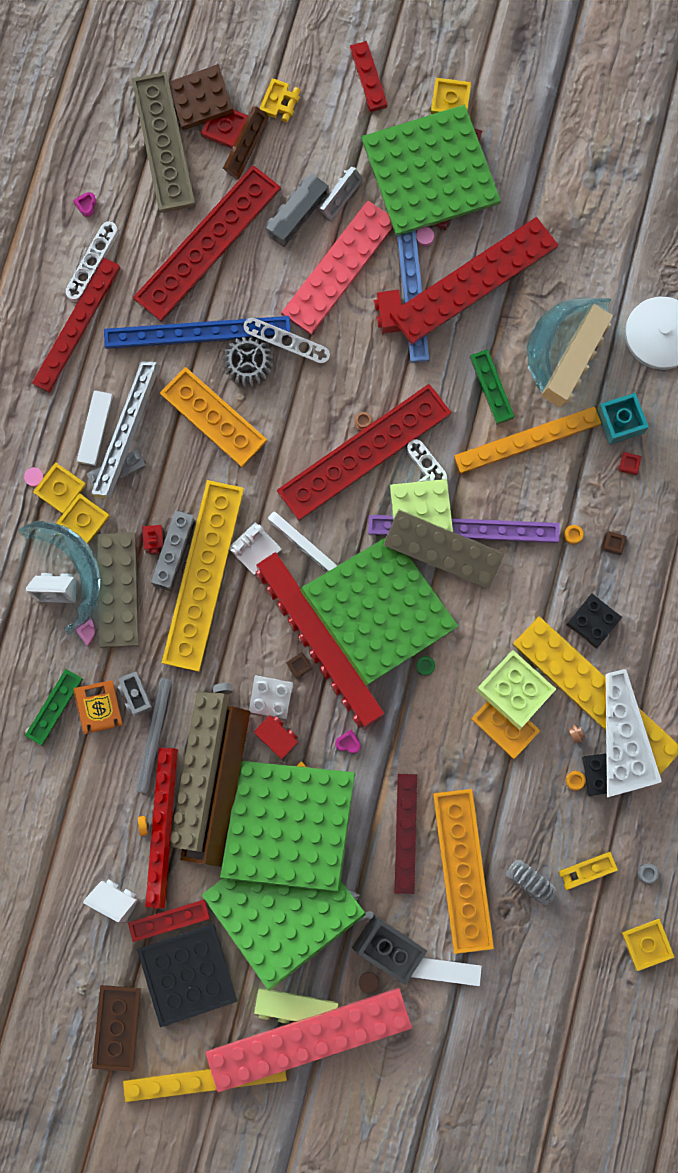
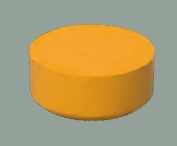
M577 525L568 526L564 532L565 541L571 545L580 543L584 536L582 528Z
M572 771L567 774L565 783L570 790L578 791L585 786L586 779L580 771Z
M139 816L140 836H146L148 834L146 817Z

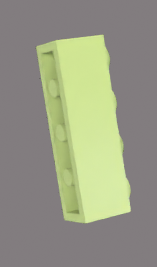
M259 988L254 1014H258L260 1019L270 1020V1017L278 1018V1022L290 1024V1020L299 1021L338 1008V1002Z

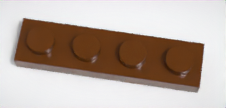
M257 106L252 107L223 167L235 179H240L269 119V116Z

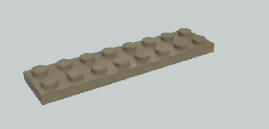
M167 71L132 78L159 212L163 213L196 206Z
M196 693L171 831L170 847L202 852L229 695Z

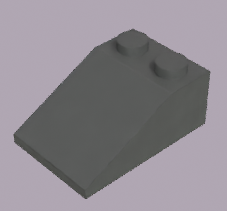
M374 915L373 919L369 920L352 947L358 955L404 985L407 984L427 953L426 949L376 915Z

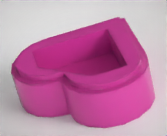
M84 193L73 200L83 216L89 217L94 213V206L97 200L93 193Z
M352 729L338 737L335 742L336 748L339 751L347 750L349 753L355 754L360 750L361 744Z

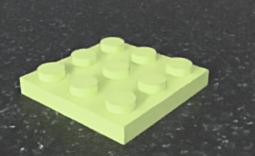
M447 479L390 485L393 520L398 509L453 532Z
M513 650L476 689L482 697L519 730L556 690L555 687Z

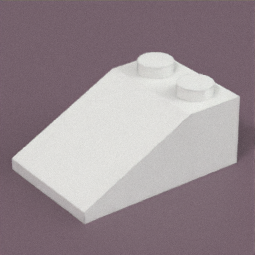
M41 573V576H35L28 584L26 592L37 602L76 603L77 580L71 574H60L59 577L53 576L50 573Z
M108 879L107 882L101 881L83 903L119 923L128 921L138 899L134 898L135 893L127 889L123 892L117 888V883Z

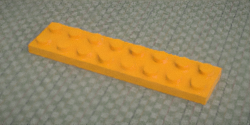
M472 789L433 793L453 952L457 954L494 949Z

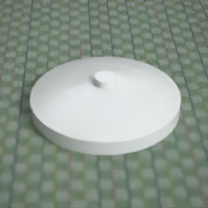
M654 297L645 300L632 311L625 326L627 347L631 354L645 366L659 370L678 367V300L674 298Z

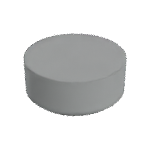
M220 683L213 686V693L230 694L233 692L230 683Z
M643 864L638 869V878L643 883L651 884L658 879L659 872L653 864Z

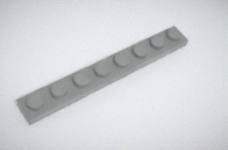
M141 362L93 487L91 494L94 497L110 499L159 371L160 365L157 362Z

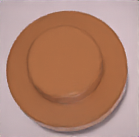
M366 412L357 414L354 419V425L360 431L373 423L371 415Z
M575 724L573 728L569 729L575 744L578 742L583 743V738H585L583 729Z

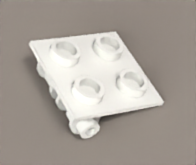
M255 522L230 546L229 550L255 575L257 571L256 564L273 553H278L281 548L264 531L263 527Z
M255 675L249 711L251 713L287 719L293 683Z

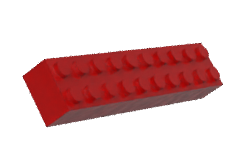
M273 553L256 564L258 579L262 585L266 583L268 586L266 587L267 592L272 600L277 599L278 609L283 616L287 615L289 617L287 620L294 632H299L300 642L304 648L309 647L310 657L315 664L319 662L322 675L326 680H331L332 690L337 696L340 694L343 698L342 704L347 712L352 711L354 714L352 719L357 727L360 728L362 726L365 730L382 719L384 712L303 596L300 587L277 553Z

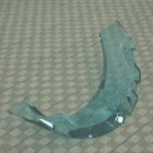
M591 297L570 299L555 305L538 320L535 325L536 328L532 330L529 338L527 362L532 377L537 384L536 386L541 392H543L553 374L550 364V348L554 334L560 324L574 311H583L589 305L596 304L607 310L611 299Z
M34 521L18 529L23 537L47 541L60 548L72 560L80 576L82 602L78 607V616L74 623L64 627L65 632L70 635L87 620L97 602L100 590L98 563L93 557V552L88 544L71 529L55 523Z

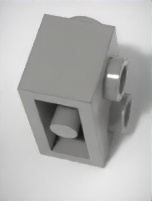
M137 671L118 679L120 682L118 688L121 695H125L127 699L125 705L129 714L132 713L135 717L154 710Z

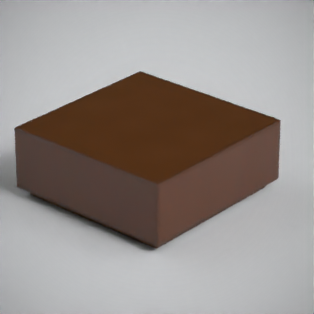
M608 531L603 551L622 555L627 536Z
M303 652L286 662L296 679L313 669Z

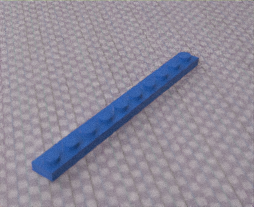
M289 316L256 318L290 332ZM247 319L108 328L104 329V343L106 349L227 341L236 340V338L241 340L243 336L249 339L252 335L244 330V322ZM255 321L247 323L249 331L252 332L253 329L259 331L257 335L261 336V330L265 325L261 324V327H257ZM267 328L264 331V336L266 338L274 337L275 331L272 328Z

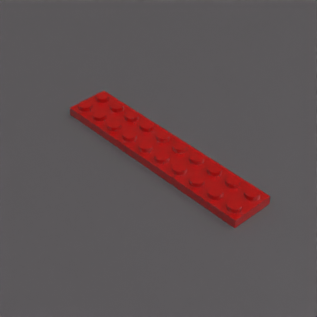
M252 165L133 296L134 301L162 322L281 190V186Z
M535 217L391 312L390 317L412 345L555 250L558 244L541 221Z
M428 384L278 488L277 492L297 520L300 521L406 447L409 442L416 440L446 419L452 412L432 386Z

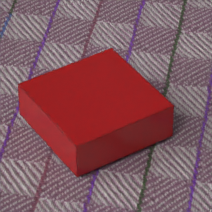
M623 452L618 471L637 475L642 456Z

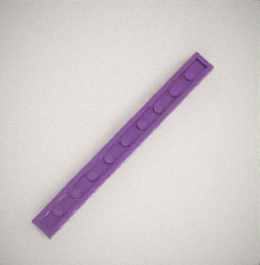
M369 515L368 535L387 536L393 522V516ZM451 518L453 532L472 540L559 543L560 523Z

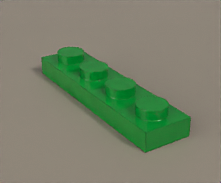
M488 349L470 355V360L496 425L514 419L515 416Z
M67 669L64 670L25 734L26 737L41 746L44 745L74 695L73 689L80 686L83 678Z

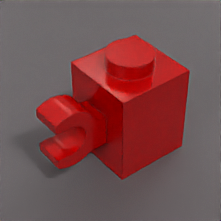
M162 525L142 526L146 553L150 555L161 554L165 542Z

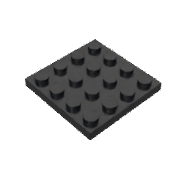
M214 923L137 949L160 1028L238 1001Z

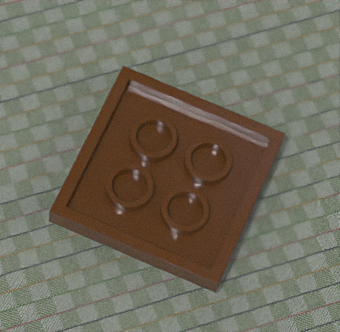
M219 64L169 81L172 98L183 130L234 113Z

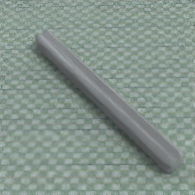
M160 679L136 791L140 793L148 792L171 687V680Z

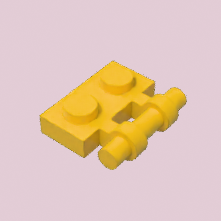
M272 78L260 109L267 116L277 118L278 113H282L281 120L287 123L289 118L293 116V108L299 101L301 90L295 87L293 92L288 91V83ZM284 99L289 100L287 106L282 105Z

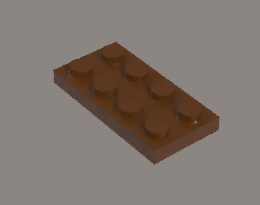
M100 985L92 1069L134 1071L141 988Z

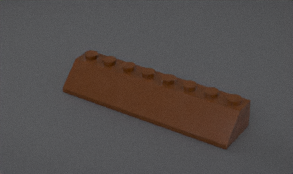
M227 706L202 852L182 849L180 858L182 861L222 867L231 810L235 801L250 716L249 710Z

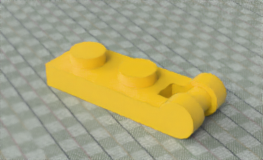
M607 852L562 869L558 873L560 877H563L565 890L615 872L618 869L611 852ZM575 872L578 879L572 881L570 873Z

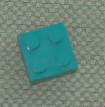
M636 393L602 403L597 409L609 445L645 434L649 428Z

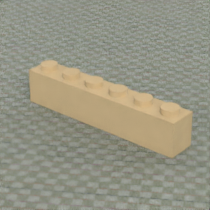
M596 304L586 312L543 390L542 397L559 408L564 403L568 404L574 395L571 392L579 386L581 374L584 375L589 368L587 363L596 355L597 351H595L596 346L599 347L603 342L604 337L602 335L610 329L612 325L610 320L613 315Z

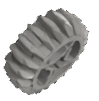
M243 336L242 342L236 338V345L230 343L231 349H225L227 354L223 356V360L226 361L223 363V367L226 368L225 373L227 375L230 374L229 379H235L236 384L242 381L244 387L247 382L250 383V386H253V381L260 384V378L266 380L265 374H270L271 370L269 368L273 367L271 362L273 356L269 355L271 353L270 348H266L265 342L260 344L259 338L255 342L252 336L249 338V341H246V337ZM237 355L239 357L240 362L238 363V366L234 368L233 360ZM259 355H261L263 358V363L260 368L257 366L256 363ZM245 371H252L253 373H248V374H247V373H244V372H245Z
M516 860L506 872L511 881L543 905L548 906L558 893L557 889L548 880L521 860Z

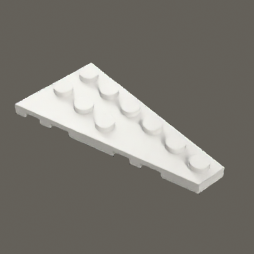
M626 669L606 674L607 798L662 782Z

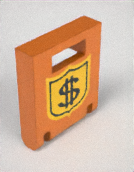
M113 680L73 689L83 734H88L87 725H90L91 733L114 728V719H116L118 727L122 726ZM103 687L104 694L86 697V690Z

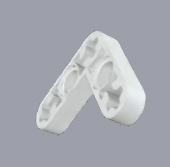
M416 439L408 443V455L425 475L418 482L434 480L435 475L431 471L435 467L437 468L435 473L438 476L442 475V479H447L446 472L420 440ZM413 445L415 447L419 446V453L422 455L420 458L416 451H411ZM424 459H430L432 466L425 468L421 462Z

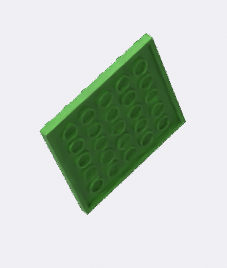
M465 104L361 136L396 236L501 203Z
M386 537L300 589L366 686L459 627L411 558L406 554L383 545Z
M242 761L235 801L231 810L220 878L339 892L355 772Z
M221 879L202 894L205 901L269 991L367 915L342 881H340L339 892Z

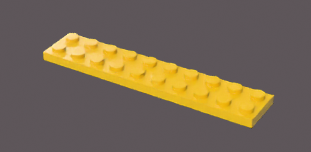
M210 480L206 482L161 662L164 665L200 672L244 493V488Z
M539 616L512 645L606 731V677ZM639 709L660 775L678 756V744Z

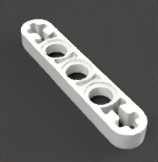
M109 221L102 224L66 288V295L71 302L79 301L103 257L107 256L117 238L118 229L113 222ZM110 228H112L113 233L109 232L107 235L106 229L110 230ZM100 242L106 244L103 250H97L96 245ZM90 258L97 259V263L94 266L87 264ZM85 273L88 275V279L80 281L78 280L79 275ZM77 289L78 295L74 294L72 296L71 291L75 292Z
M248 318L244 322L245 332L254 337L318 363H324L329 359L330 353L325 346L256 318ZM255 321L257 327H261V324L265 325L261 330V336L257 335L259 331L253 329L252 332L249 331L247 323ZM272 328L275 331V336L272 339L266 338L264 336L265 329ZM284 335L291 336V345L285 346L282 344L281 339ZM302 342H307L310 346L309 351L306 353H302L299 350V345ZM313 345L317 346L315 348L316 351L320 352L321 349H324V353L327 355L326 358L323 357L319 360L318 355L314 353L313 357L309 356Z
M273 512L267 518L278 531L323 570L328 572L337 567L334 562L277 513Z

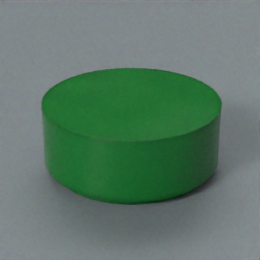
M422 656L417 660L416 670L422 676H429L435 670V662L429 656Z

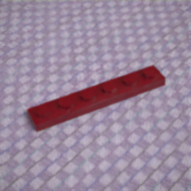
M398 774L394 893L414 894L417 774Z

